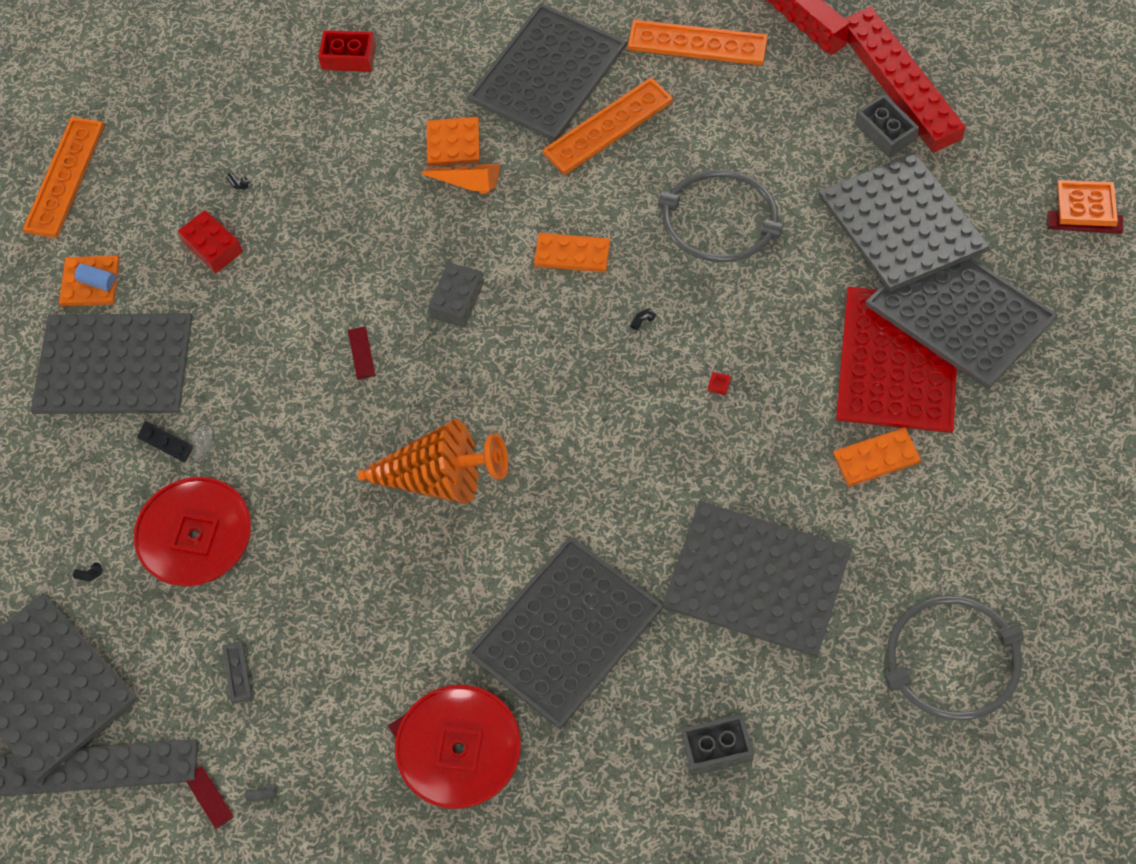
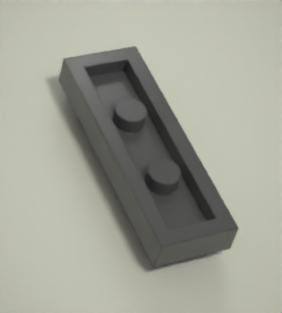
M242 640L222 645L231 703L236 704L252 700Z

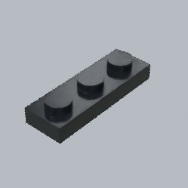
M148 421L144 422L137 436L138 439L182 462L187 461L194 445Z

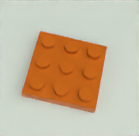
M478 117L427 120L428 167L480 163Z
M1058 180L1057 195L1060 224L1117 226L1118 218L1114 182Z
M119 256L65 257L59 298L60 306L114 305L120 262ZM83 263L114 273L117 278L109 292L77 282L75 279L77 266Z

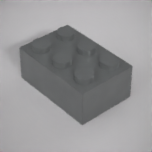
M885 94L860 108L856 113L855 125L889 158L917 140L919 127Z
M448 262L428 306L430 317L465 328L484 284L482 271Z
M743 714L681 728V739L691 776L753 761L754 753Z

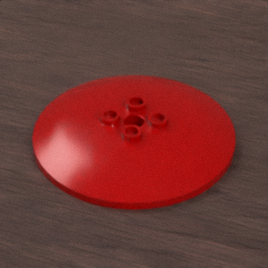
M191 477L175 481L156 492L139 513L134 528L136 554L144 568L162 582L182 587L206 584L227 573L243 556L251 535L250 513L240 494L222 481L207 477ZM192 532H200L197 538H190Z
M469 685L442 687L420 698L402 719L395 740L396 763L406 785L422 800L446 809L474 807L496 796L512 778L517 768L521 751L519 728L509 708L492 693ZM457 744H462L465 747L464 751L460 754L453 752V748Z

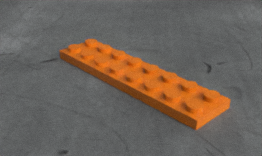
M633 20L628 50L763 66L768 35Z
M650 77L542 150L543 155L565 176L673 103V97Z
M75 117L70 118L24 224V233L58 239L105 127L103 122Z

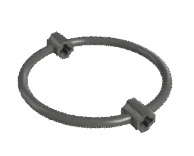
M708 170L696 173L678 183L670 193L661 192L658 201V207L663 208V223L671 240L686 253L702 260L731 262L747 258L765 247L771 238L780 239L783 224L778 223L777 206L769 191L755 179L735 171ZM710 177L737 179L753 186L763 195L770 208L771 220L766 219L764 221L761 235H764V237L756 245L745 251L728 255L704 253L683 242L671 225L670 210H677L680 196L677 194L689 184Z
M939 596L924 600L908 609L893 627L887 647L890 672L884 674L886 684L891 691L899 689L919 709L939 718L960 721L986 716L1006 703L1018 685L1022 669L1019 642L1024 640L1023 630L1017 623L1008 625L997 612L976 600L960 596ZM958 604L974 608L990 617L1001 628L997 630L1001 645L1004 648L1011 646L1013 653V672L1004 692L989 705L967 712L942 710L918 698L907 687V685L911 684L907 669L904 666L898 668L896 663V644L899 634L904 625L915 614L935 605Z

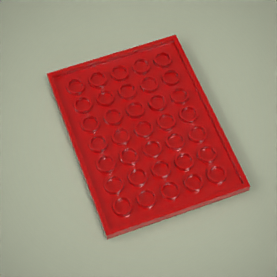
M848 287L836 421L953 433L957 368L868 308L866 301L878 289Z

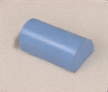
M83 263L79 264L75 271L77 282L109 292L117 278L114 273Z

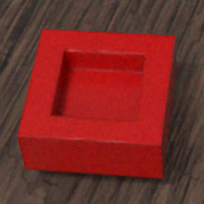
M712 372L708 391L726 396L731 376Z

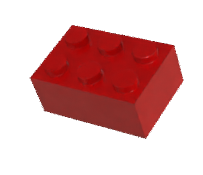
M323 30L318 55L321 69L372 72L376 50L374 33Z
M206 210L177 231L182 243L215 274L243 253L239 241Z

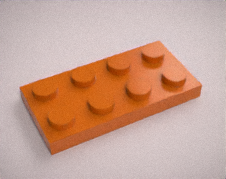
M539 233L534 267L606 272L610 238Z
M905 427L833 451V456L848 487L921 462V458Z

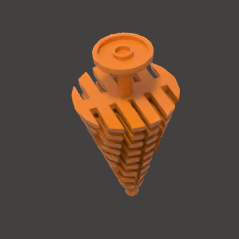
M453 419L444 426L441 425L435 431L433 430L417 439V441L410 442L408 446H403L396 453L383 457L378 463L370 464L368 466L369 470L358 471V479L360 481H368L369 479L372 484H380L394 489L401 488L407 492L468 504L467 501L472 502L475 496L472 492L476 493L478 487L475 482L478 481V471L475 467L485 464L487 471L493 479H504L508 471V454L505 442L498 433L489 434L485 439L484 452L475 454L471 448H475V445L466 425L459 419Z

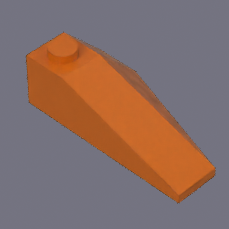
M483 164L470 167V169L467 166L455 167L454 170H452V167L429 168L423 170L422 175L471 191H479V194H486L496 188L500 164Z

